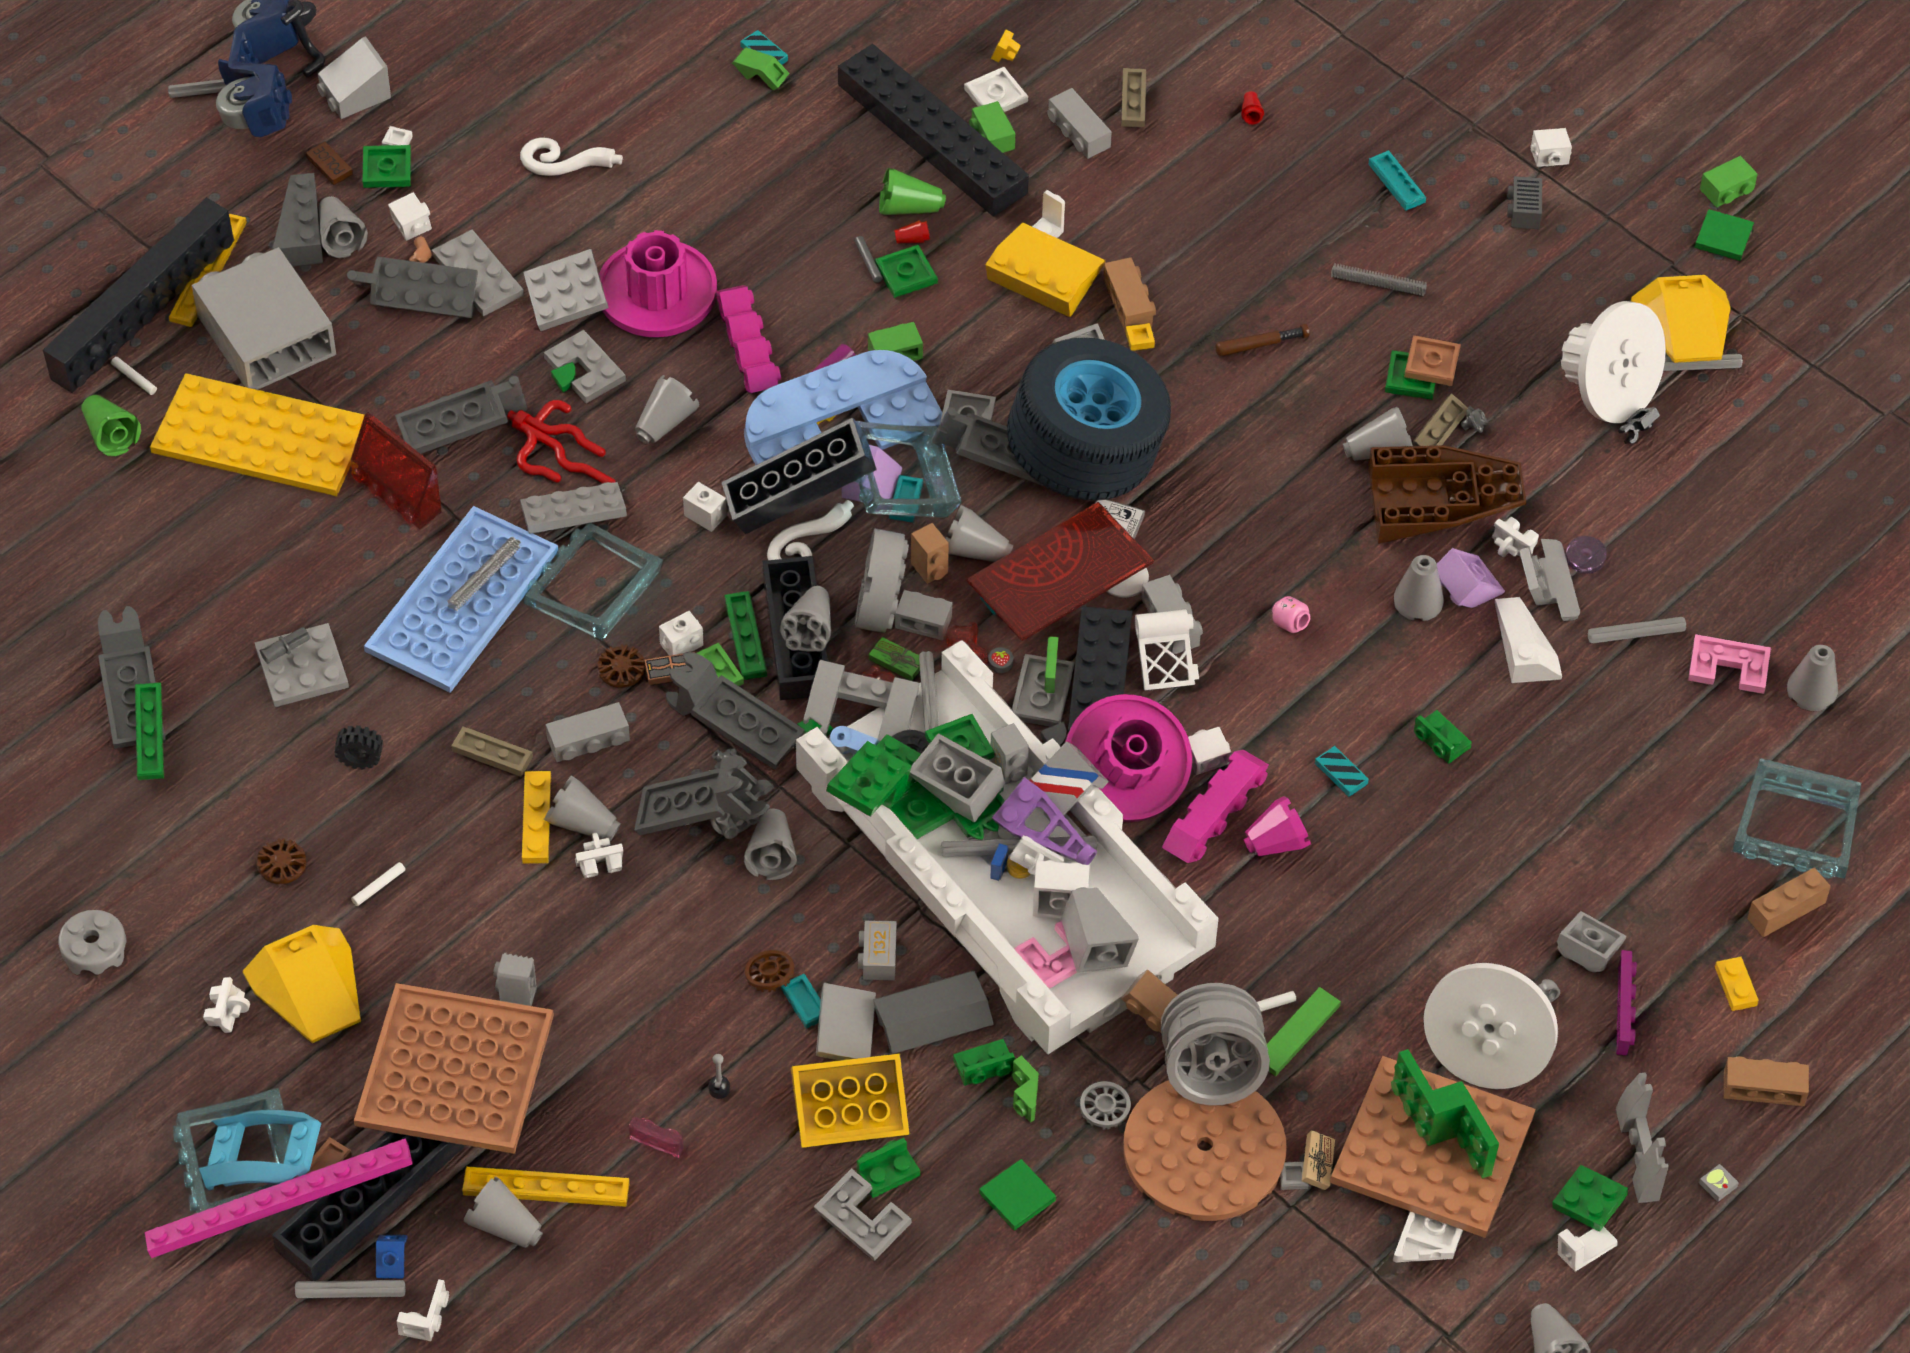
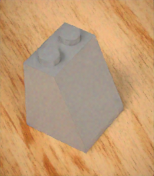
M367 37L361 38L318 73L319 84H317V89L322 97L325 96L327 98L331 111H336L341 119L391 98L387 65Z
M1080 887L1072 890L1061 920L1076 972L1128 967L1139 940L1138 934L1098 888Z

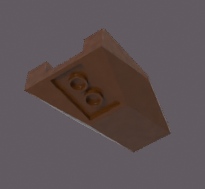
M1445 445L1371 447L1368 468L1378 544L1455 527L1526 505L1521 462Z

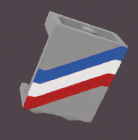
M1066 742L1029 780L1047 794L1063 815L1093 785L1103 789L1109 782L1089 759L1069 742ZM1044 812L1043 814L1050 821L1049 816Z

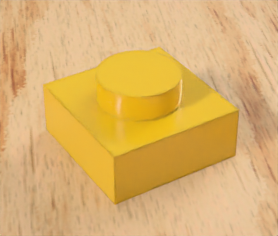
M1150 323L1126 326L1130 350L1154 348L1155 340Z

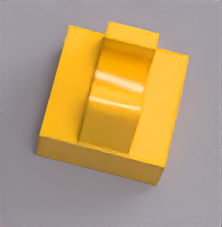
M1005 30L991 59L997 62L1001 58L1013 61L1020 48V45L1012 39L1014 33Z

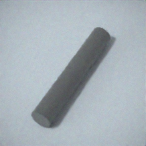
M862 236L856 237L854 241L875 283L881 282L883 279L864 238Z

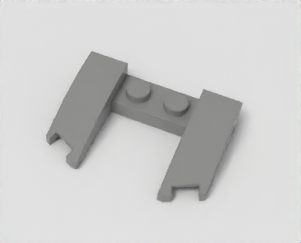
M823 660L819 661L803 723L807 724L810 718L821 725L819 730L826 736L837 698L885 708L878 736L879 742L886 734L892 737L898 732L908 730L917 701L920 683L896 677L892 683L845 672L844 665Z
M1639 1073L1626 1087L1616 1107L1621 1132H1629L1630 1143L1635 1145L1637 1151L1635 1152L1637 1168L1632 1180L1638 1203L1660 1200L1668 1171V1164H1665L1664 1157H1661L1664 1146H1666L1665 1138H1657L1652 1144L1646 1119L1653 1092L1652 1085L1645 1084L1646 1073Z

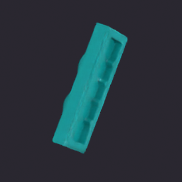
M1389 150L1369 158V166L1405 211L1426 203V196Z

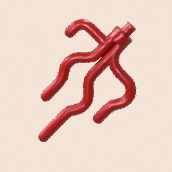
M561 400L549 401L535 417H532L523 410H520L518 413L513 410L508 412L507 419L512 421V427L527 436L526 444L517 455V465L524 473L541 475L555 483L561 481V475L550 468L527 463L526 459L535 448L538 440L555 451L556 460L564 470L584 473L602 484L616 482L612 477L590 465L567 460L562 444L549 436L563 433L571 434L582 448L598 457L605 456V449L588 440L577 426L571 424L550 426L543 423L555 409L564 413L571 412V406Z

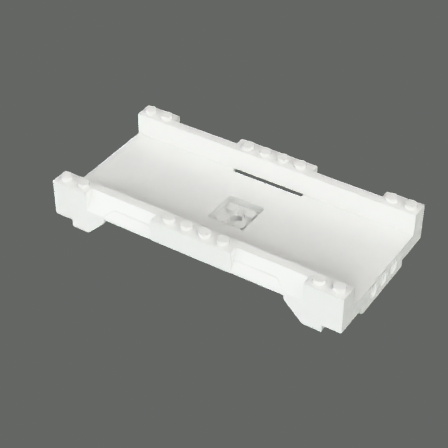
M963 640L942 652L941 670L935 673L938 725L940 726L973 714L987 740L991 743V732L1014 723L1029 745L1028 771L1024 777L1030 780L1061 748L1060 745L1053 738L1042 744L993 689V673ZM920 683L917 701L908 730H917L925 733ZM879 707L847 727L878 739L885 708ZM818 727L796 739L797 770L812 786V793L826 809L839 812L845 811L952 935L959 940L1000 987V993L1015 1024L1030 1041L1035 1039L1047 1054H1050L1085 1030H1088L1089 1033L1128 1009L1126 1003L1121 998L1137 977L1146 970H1149L1166 984L1173 980L1175 972L1210 951L1216 945L1218 917L1186 882L1175 888L1122 831L1123 814L1097 786L1093 785L1070 809L1071 813L1092 836H1096L1098 841L1097 854L1089 864L1088 888H1098L1138 934L1139 940L1128 967L1076 973L1049 989L1014 949L1032 937L1038 941L1049 956L1067 946L1055 931V924L1060 922L1061 918L1033 916L1035 874L1018 879L1008 873L1006 865L1001 880L997 881L990 879L991 862L994 855L942 856L941 843L943 841L978 840L973 837L967 838L953 819L916 839L897 816L884 805H881L871 817L826 792L828 783L854 754L840 753L830 741V737L827 738ZM1023 778L1004 785V791L1000 795L1005 801ZM1035 808L1026 819L1025 826L1041 832L1044 831L1050 821L1043 814L1045 811L1042 808ZM1065 814L1064 817L1080 836H1086L1070 817ZM1000 825L998 832L984 829L983 840L1019 839ZM1057 826L1049 837H1070V835L1062 827ZM1061 856L1064 858L1063 863L1071 864L1076 862L1069 858Z

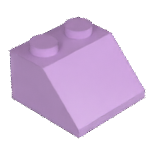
M869 445L877 470L843 486L842 498L890 508L902 467L882 449Z
M1452 548L1437 563L1441 586L1448 589L1451 593V600L1458 606L1463 605L1473 608L1505 592L1477 555Z

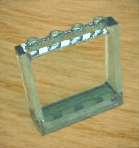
M856 421L865 432L867 439L912 445L916 450L930 495L928 499H884L879 493L876 479L872 472L855 481L859 484V499L861 502H864L867 514L948 517L962 503L944 444H934L932 442V438L938 428L937 426H905Z
M587 523L582 530L577 528L570 537L571 543L568 547L562 545L555 555L556 561L553 564L548 562L541 571L543 576L539 580L534 578L527 587L528 593L525 596L524 603L603 640L660 573L663 560L625 542L592 523ZM589 539L640 568V571L600 617L590 616L540 595L585 541Z
M1760 758L1732 851L1742 853L1748 859H1756L1758 857L1769 860L1771 864L1776 866L1782 864L1791 865L1800 872H1806L1815 867L1825 878L1835 876L1845 879L1861 783ZM1766 790L1844 809L1847 815L1840 857L1835 858L1748 836L1746 831L1758 792Z
M279 1088L177 1114V1126L173 1127L175 1142H181L182 1149H179L178 1152L180 1165H186L187 1172H184V1184L186 1188H191L192 1195H189L191 1211L199 1213L277 1185L270 1183L214 1203L207 1202L190 1126L210 1123L216 1119L250 1111L284 1110ZM266 1124L275 1163L283 1164L290 1139L288 1125Z

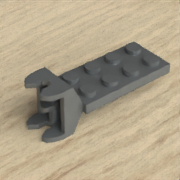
M130 606L125 607L121 623L113 622L112 615L107 610H103L98 618V629L103 654L98 655L114 749L136 745L135 684L156 683L150 647H145L138 615ZM163 727V740H166Z
M693 652L684 653L683 659L685 664L692 671L685 672L681 669H670V678L679 687V693L667 692V703L683 716L691 713L692 716L775 770L796 745V739L804 735L805 729L721 675L718 678L712 662L703 656Z
M738 755L722 758L719 769L644 786L634 830L639 835H644L724 816V812L744 820L756 818L763 815L770 808L769 804L762 800L757 801V799L761 795L770 792L774 786L768 780L755 779L743 767L747 762L743 757Z

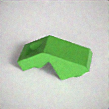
M747 47L732 62L747 80L758 74L773 91L790 74L774 56Z
M1021 1055L1013 1061L1012 1077L1020 1086L1014 1091L1013 1107L1018 1115L1021 1117L1025 1116L1031 1123L1035 1120L1039 1073Z

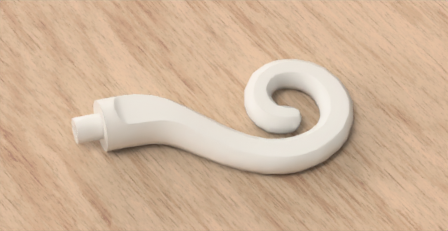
M550 138L533 139L526 143L520 152V158L524 167L532 173L543 176L561 175L587 166L611 168L613 164L621 165L623 156L615 154L614 149L597 147L585 150L561 162L552 163L559 158L560 147L556 141ZM542 148L549 149L550 152L540 155L541 162L533 158L535 151Z
M846 500L843 504L837 503L821 518L802 522L782 530L773 538L767 552L768 560L782 559L780 557L781 550L794 539L829 533L842 527L852 516L850 510L854 507L853 503L849 500ZM793 542L785 549V553L788 556H792L795 553L800 554L802 557L812 556L810 548L801 542Z

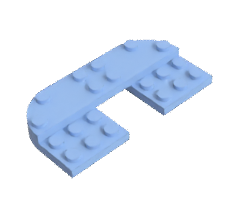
M873 350L778 384L762 392L753 401L748 410L744 438L748 452L755 465L820 434L821 431L816 422L858 407L875 442L883 450L936 430L941 423L943 413L926 383L927 376L920 366L900 353L888 350Z

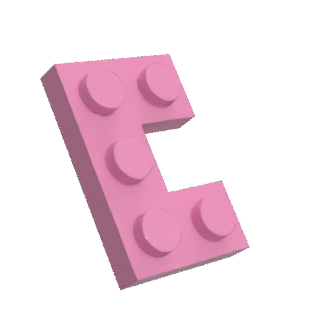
M1695 634L1688 681L1713 685L1717 665L1741 669L1739 689L1764 694L1771 648Z
M1062 920L1055 924V931L1067 944L1062 949L1049 956L1034 937L1014 948L1049 989L1077 973Z

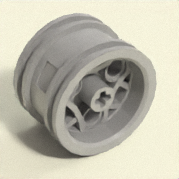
M1224 983L1197 985L1181 992L1165 1008L1161 1018V1034L1166 1051V1070L1169 1082L1184 1098L1204 1105H1225L1248 1097L1264 1082L1269 1071L1270 1059L1264 1037L1263 1018L1260 1006L1245 990Z

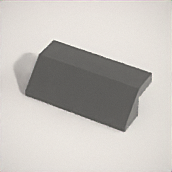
M974 970L873 999L879 1025L884 1027L889 1050L892 1054L994 1025L988 1000Z

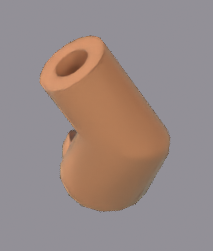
M420 236L414 240L417 250L409 258V261L426 263L431 258L432 253L425 238Z

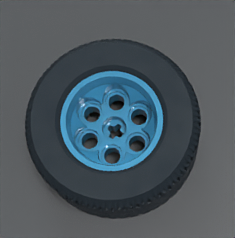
M1070 338L1048 345V347L1038 352L1024 371L1008 416L1007 435L1009 445L1021 467L1041 485L1058 494L1082 500L1116 498L1132 491L1149 474L1170 423V397L1163 380L1156 370L1132 350L1120 344L1098 338Z

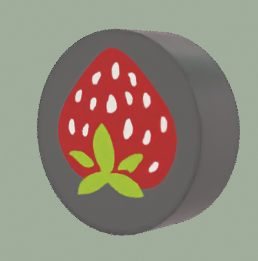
M1002 647L993 649L988 655L989 668L996 673L1008 672L1013 666L1012 652Z

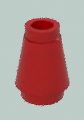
M1249 91L1244 95L1241 117L1246 123L1254 125L1262 120L1264 110L1257 93Z
M919 220L894 230L897 244L925 243L926 240H930L927 221L921 222Z

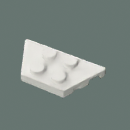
M1410 1211L1393 1261L1411 1262L1453 1259L1463 1230Z

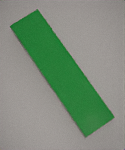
M750 592L724 595L740 673L744 680L766 677L767 669Z
M161 683L135 684L138 780L164 778Z

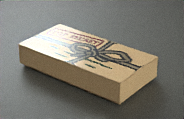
M1310 1131L1307 1134L1302 1182L1324 1190L1330 1187L1335 1139L1315 1131Z

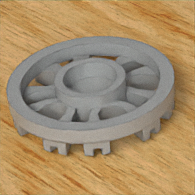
M1103 1081L1090 1085L1084 1090L1080 1099L1081 1114L1091 1126L1096 1125L1103 1127V1129H1110L1113 1126L1116 1128L1118 1125H1122V1122L1128 1117L1131 1101L1128 1093L1121 1086L1112 1082ZM1103 1088L1104 1093L1098 1095L1095 1089ZM1109 1088L1114 1089L1112 1095L1108 1094ZM1119 1094L1124 1097V1099L1119 1101L1115 1099ZM1085 1104L1093 1105V1107L1086 1109ZM1114 1113H1120L1122 1115L1119 1118H1117L1114 1115ZM1107 1116H1111L1112 1121H1109ZM1103 1117L1104 1121L1097 1120V1118Z

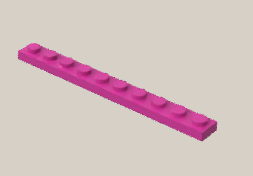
M402 1139L146 1231L147 1251L151 1258L412 1165L409 1145L406 1139Z

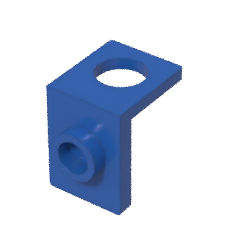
M379 1235L376 1241V1278H404V1249L407 1235Z

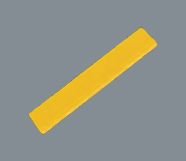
M229 214L234 242L212 264H208L196 279H192L187 283L169 316L170 322L189 327L193 326L198 316L192 285L199 282L204 275L210 272L222 271L247 223L245 217Z
M466 1167L463 1195L478 1196L485 1185L491 1179L494 1180L496 1176L518 1199L627 1206L629 1178Z

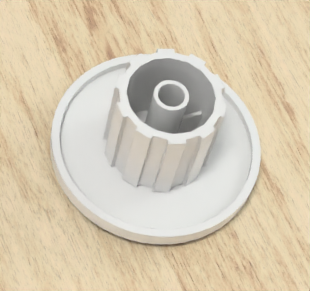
M1622 301L1604 310L1593 324L1583 323L1580 327H1574L1571 330L1562 348L1561 366L1566 373L1565 377L1570 382L1579 384L1582 400L1594 417L1610 423H1623L1640 408H1646L1660 383L1665 363V338L1661 323L1656 314L1646 305Z
M1475 963L1453 970L1435 986L1428 998L1424 1011L1425 1035L1437 1059L1455 1076L1479 1087L1506 1089L1529 1082L1547 1066L1556 1048L1558 1038L1557 1019L1547 996L1528 977L1506 966L1491 963Z

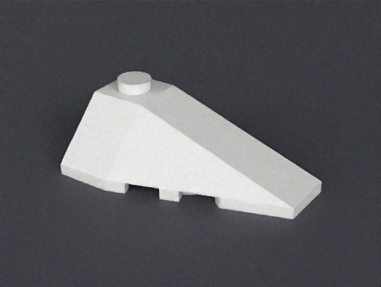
M1521 598L1495 599L1511 682L1521 683L1562 679L1557 654Z

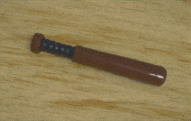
M1301 324L1299 328L1282 332L1277 330L1218 342L1215 345V350L1218 356H1226L1277 344L1292 338L1302 337L1305 339L1310 335L1307 324Z

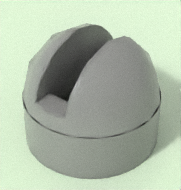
M1544 979L1541 984H1538V987L1544 992L1550 1002L1559 997L1560 990L1553 980Z

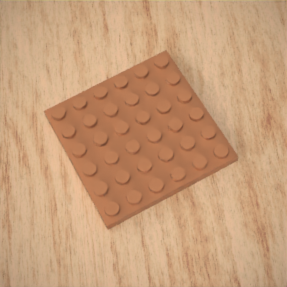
M396 983L354 1118L355 1126L515 1154L553 1020V1010Z
M1382 1056L1333 1170L1330 1183L1486 1238L1536 1109L1465 1085L1499 1142L1492 1176L1481 1178L1477 1169L1474 1170L1465 1149L1459 1146L1457 1137L1428 1146L1424 1138L1418 1135L1411 1116L1406 1115L1403 1102L1399 1096L1394 1094L1391 1087V1081L1395 1072L1394 1066L1397 1061ZM1421 1069L1432 1090L1457 1083L1454 1080Z

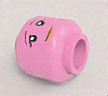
M1287 596L1277 601L1273 606L1272 612L1275 625L1290 633H1297L1307 627L1310 621L1308 606L1303 602Z

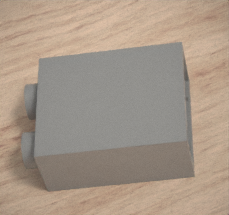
M279 247L264 254H251L241 264L223 272H210L204 275L199 282L192 285L198 318L243 385L247 388L261 389L336 355L332 323Z

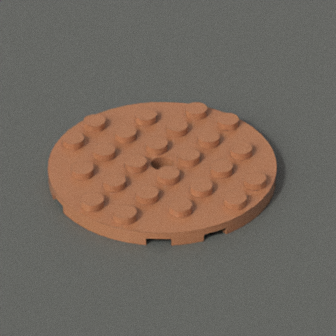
M1169 1080L1154 1087L1136 1104L1126 1123L1123 1143L1127 1170L1140 1192H1144L1155 1201L1156 1206L1173 1215L1176 1212L1190 1216L1192 1220L1200 1221L1228 1219L1255 1208L1258 1202L1267 1194H1271L1279 1182L1286 1159L1287 1147L1286 1136L1280 1118L1270 1103L1258 1092L1254 1091L1248 1097L1230 1104L1204 1105L1184 1098L1173 1088ZM1203 1140L1213 1147L1208 1151H1203L1198 1148V1144Z

